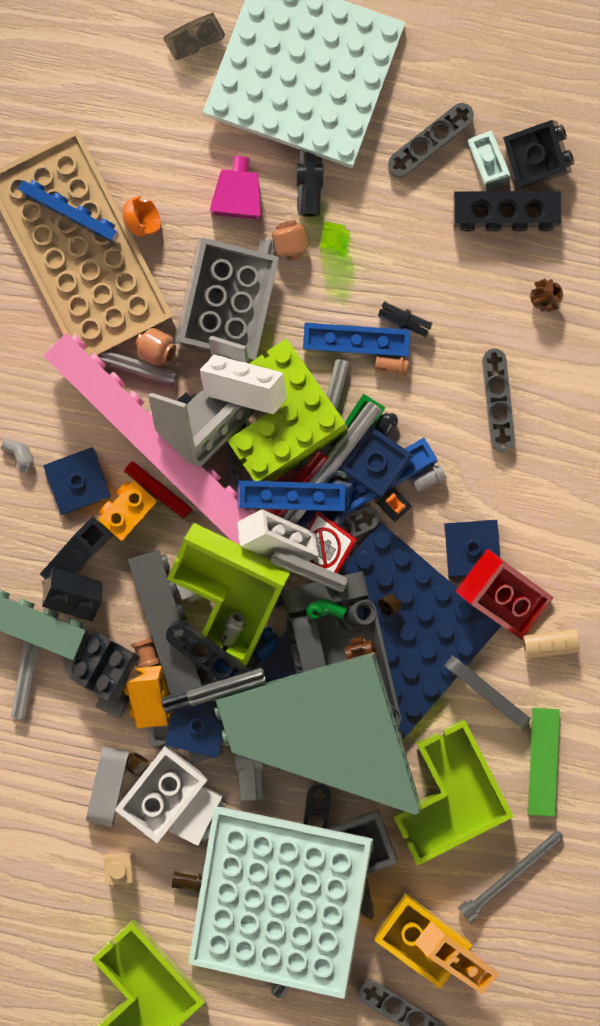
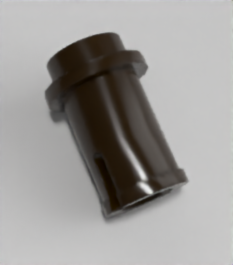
M174 871L171 888L193 891L195 895H198L202 883L201 874L198 873V876Z

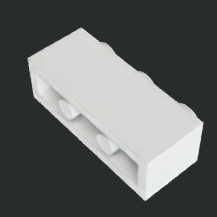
M213 355L200 369L204 396L274 414L287 399L284 376L281 372Z
M260 510L237 522L240 546L269 559H271L276 549L306 561L318 557L315 533L276 515Z

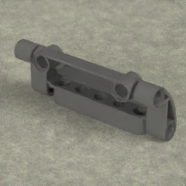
M364 572L344 575L347 578V585L343 592H338L317 582L282 590L288 615L286 630L296 674L347 660L345 648L351 645L350 639L366 636V641L373 640L377 649L378 665L403 744L402 735L399 730L401 714L376 608L368 597L369 593ZM322 598H327L347 608L342 620L331 615L313 620L308 617L306 610L311 603ZM359 606L365 613L362 620L357 616Z

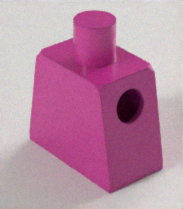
M235 156L233 169H223L220 171L210 206L211 215L261 220L259 177L257 173L248 172L249 158Z

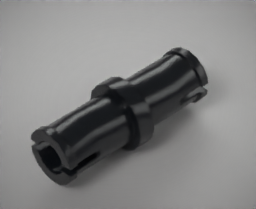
M387 301L383 302L382 309L380 308L378 317L398 324L400 329H409L425 338L428 336V331L433 324L431 321L429 322L412 314L411 310L407 309L405 311L387 303Z

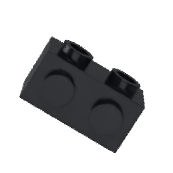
M52 567L43 586L42 607L93 622L102 603L103 582Z

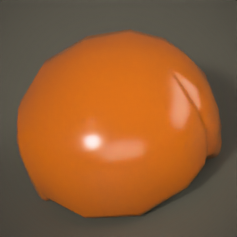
M141 196L130 198L123 206L122 218L127 229L139 237L156 233L161 228V219L154 203L150 199L139 200Z

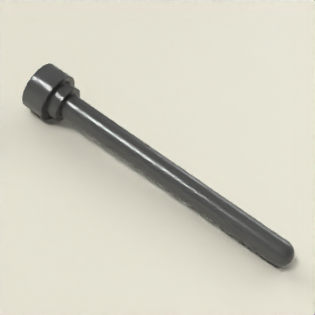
M560 831L554 832L474 901L470 900L468 903L465 901L457 907L470 924L479 918L478 915L481 913V908L563 839V834Z

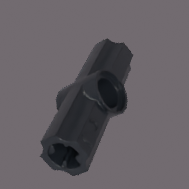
M300 150L299 163H297L298 215L304 217L320 216L324 164H322L321 157Z

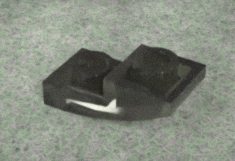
M213 12L165 35L163 39L176 61L198 53L201 47L223 40L225 33Z

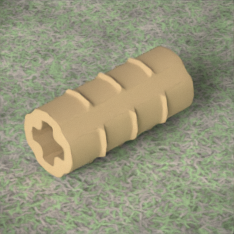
M562 629V631H549L548 633H535L523 636L526 659H540L541 657H554L555 655L580 652L577 629Z

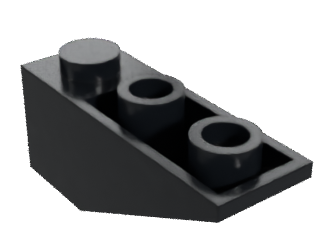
M92 516L42 570L40 575L47 580L52 567L77 574L114 535L96 517Z

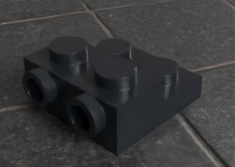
M549 120L503 137L518 188H523L543 180L548 181L572 172L571 166L575 164L574 157L570 149H565L563 140L567 139V134L562 124L558 125L557 121Z
M95 631L94 635L86 640V649L82 657L74 662L72 666L73 673L70 678L104 700L115 704L140 656L113 639Z

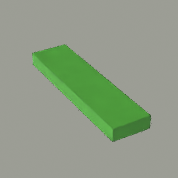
M532 708L528 815L555 816L560 709Z

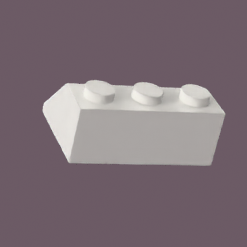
M165 745L118 804L115 811L154 842L158 843L206 783L207 779L188 758L174 747Z

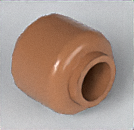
M296 220L277 224L276 229L272 232L276 254L281 257H287V261L302 258V252L306 251L309 247L305 227L302 224H297Z
M150 328L145 333L139 334L136 339L135 346L137 347L138 357L156 367L169 364L176 354V345H174L173 337L158 329Z

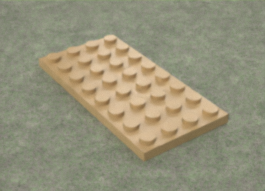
M78 129L0 167V211L63 335L67 333L72 337L76 334L86 344L87 348L84 351L89 356L93 353L99 356L102 352L109 351L146 332L148 329L174 318L135 240L124 224L122 215ZM22 180L28 183L34 180L46 187L44 190L46 193L53 196L56 192L69 200L67 204L77 209L78 205L91 211V217L100 221L101 218H104L115 224L114 229L119 234L115 243L113 244L22 195L18 190Z

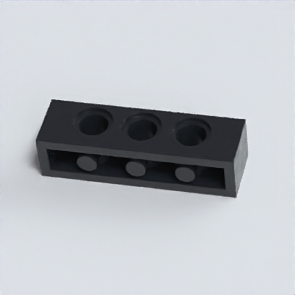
M454 191L453 227H459L461 232L475 231V227H486L488 232L501 231V227H512V231L515 232L528 231V227H538V231L549 232L554 231V227H559L561 224V191ZM477 206H482L486 209L487 216L478 218L474 215L473 209ZM509 206L513 210L514 215L511 218H505L500 214V208ZM529 206L537 207L540 211V216L537 218L529 217L526 208Z

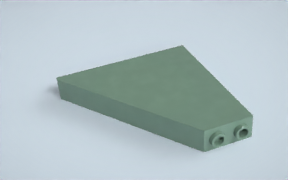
M375 652L270 681L216 700L217 704L214 705L217 719L223 722L225 729L222 730L223 740L226 746L230 745L232 753L414 815L420 813L422 806Z

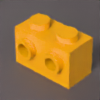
M134 480L131 483L126 481L116 492L119 497L113 503L108 501L99 511V514L102 516L98 520L123 542L159 503Z
M162 666L134 668L124 686L125 695L130 697L131 702L129 704L130 717L132 719L135 718L137 728L167 726L172 712L165 713L161 703L162 698L169 696Z

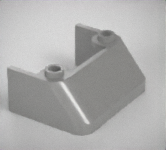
M214 336L209 338L211 356H222L249 364L247 346ZM204 390L199 392L188 404L154 393L148 395L155 431L187 463L195 466H202L254 412L252 408L204 396Z

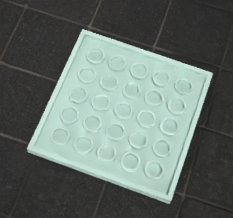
M245 0L204 107L203 116L353 168L405 22L344 0Z
M214 807L188 964L344 999L348 988L373 839L234 809Z

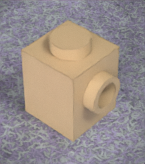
M133 853L105 855L103 858L105 884L112 885L113 889L128 888V883H133L135 879Z

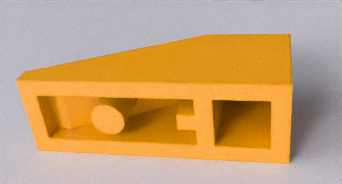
M433 922L428 924L414 942L427 957L481 995L485 993L499 975L496 970Z

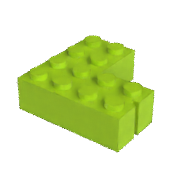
M287 338L268 350L269 357L266 359L261 355L249 363L283 373L287 399L274 414H265L227 440L254 481L274 482L311 457L315 451H320L348 430L346 423Z
M193 523L183 540L167 580L215 603L202 634L221 648H223L224 642L221 643L220 636L226 626V617L233 612L241 613L245 617V629L240 632L236 644L228 647L226 652L246 666L290 575V571L273 565L271 559L243 548L239 544Z
M464 719L443 728L444 734L441 736L438 732H435L416 742L439 791L420 800L422 808L419 814L414 815L402 810L392 814L403 838L410 837V839L406 840V843L418 866L514 817Z
M135 918L120 930L114 939L112 938L96 952L92 958L93 962L126 997L96 1026H180L205 1003L206 997Z

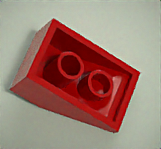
M489 549L485 551L455 591L472 606L521 640H523V636L529 632L554 599L553 596Z

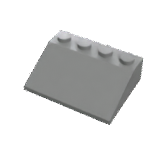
M203 237L199 239L194 253L174 344L211 352L209 338L214 336L247 346L249 360H255L279 257Z

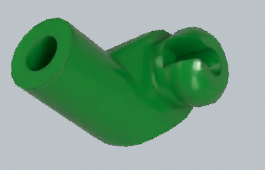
M322 598L311 603L306 611L308 617L313 620L327 615L342 620L347 608L327 598Z

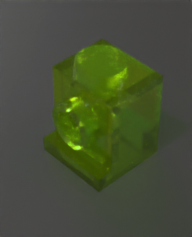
M324 221L319 252L345 257L350 230H345V225Z

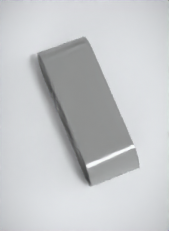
M103 746L86 822L113 827L116 816L115 809L119 803L127 768L128 751Z

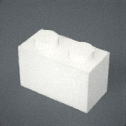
M203 785L175 820L169 832L197 846L201 840L206 842L210 835L211 826H209V823L213 817L214 807H223L225 804L220 801L223 795Z

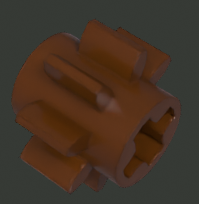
M542 279L535 282L536 288L532 289L530 293V300L533 306L540 309L541 312L546 310L551 312L559 309L557 303L563 299L561 286L557 282H553V279L548 281Z
M366 636L350 639L351 645L345 648L347 660L375 652L376 658H378L374 641H366Z

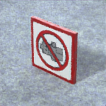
M317 511L307 530L315 533L318 557L308 562L339 574L357 539L320 511Z

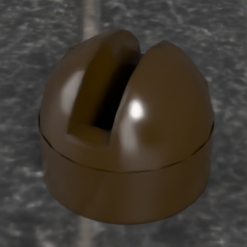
M387 594L378 601L380 610L388 617H393L401 609L402 601L395 598L396 594Z
M132 752L127 759L126 766L131 774L139 775L147 769L150 762L141 754Z

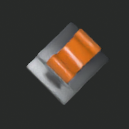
M395 487L387 493L384 499L377 503L394 523L412 507Z

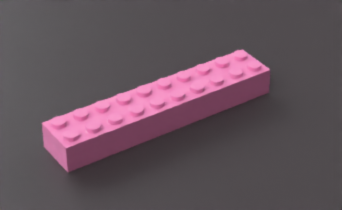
M65 333L43 356L231 541L240 544L237 522L256 512L252 508H237L238 494L229 485L224 489L217 482L221 477L210 466L205 470L202 466L187 463L155 431L151 411L147 413L141 407L144 401L133 391L128 394L122 388L125 383L114 372L109 375L104 370L107 365L95 353L89 356L84 351L87 348L86 344L76 334L70 337Z

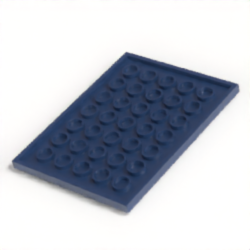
M380 522L344 563L339 575L344 576L361 571L364 572L369 593L368 597L370 602L375 605L401 714L399 730L404 740L457 678L454 673L444 666L453 655L467 666L498 631L501 625L455 592L458 589ZM390 593L396 594L395 598L402 601L400 611L393 617L383 614L378 606V601ZM359 606L357 616L362 620L365 613ZM287 630L279 638L277 650L264 661L259 662L253 669L262 668L264 670L266 683L296 674Z

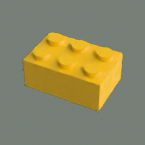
M405 893L374 935V940L441 989L451 973L427 957L414 942L428 924L433 922L467 949H470L472 944L469 939Z

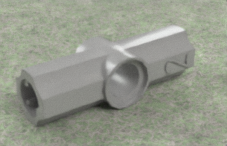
M235 754L236 772L239 774L240 800L263 799V780L261 774L263 763Z

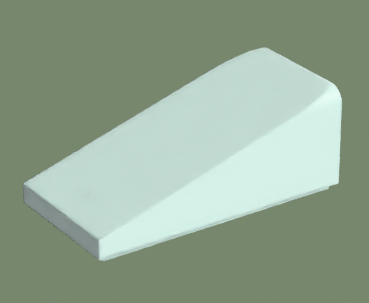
M492 131L467 139L485 191H492L510 184V173Z

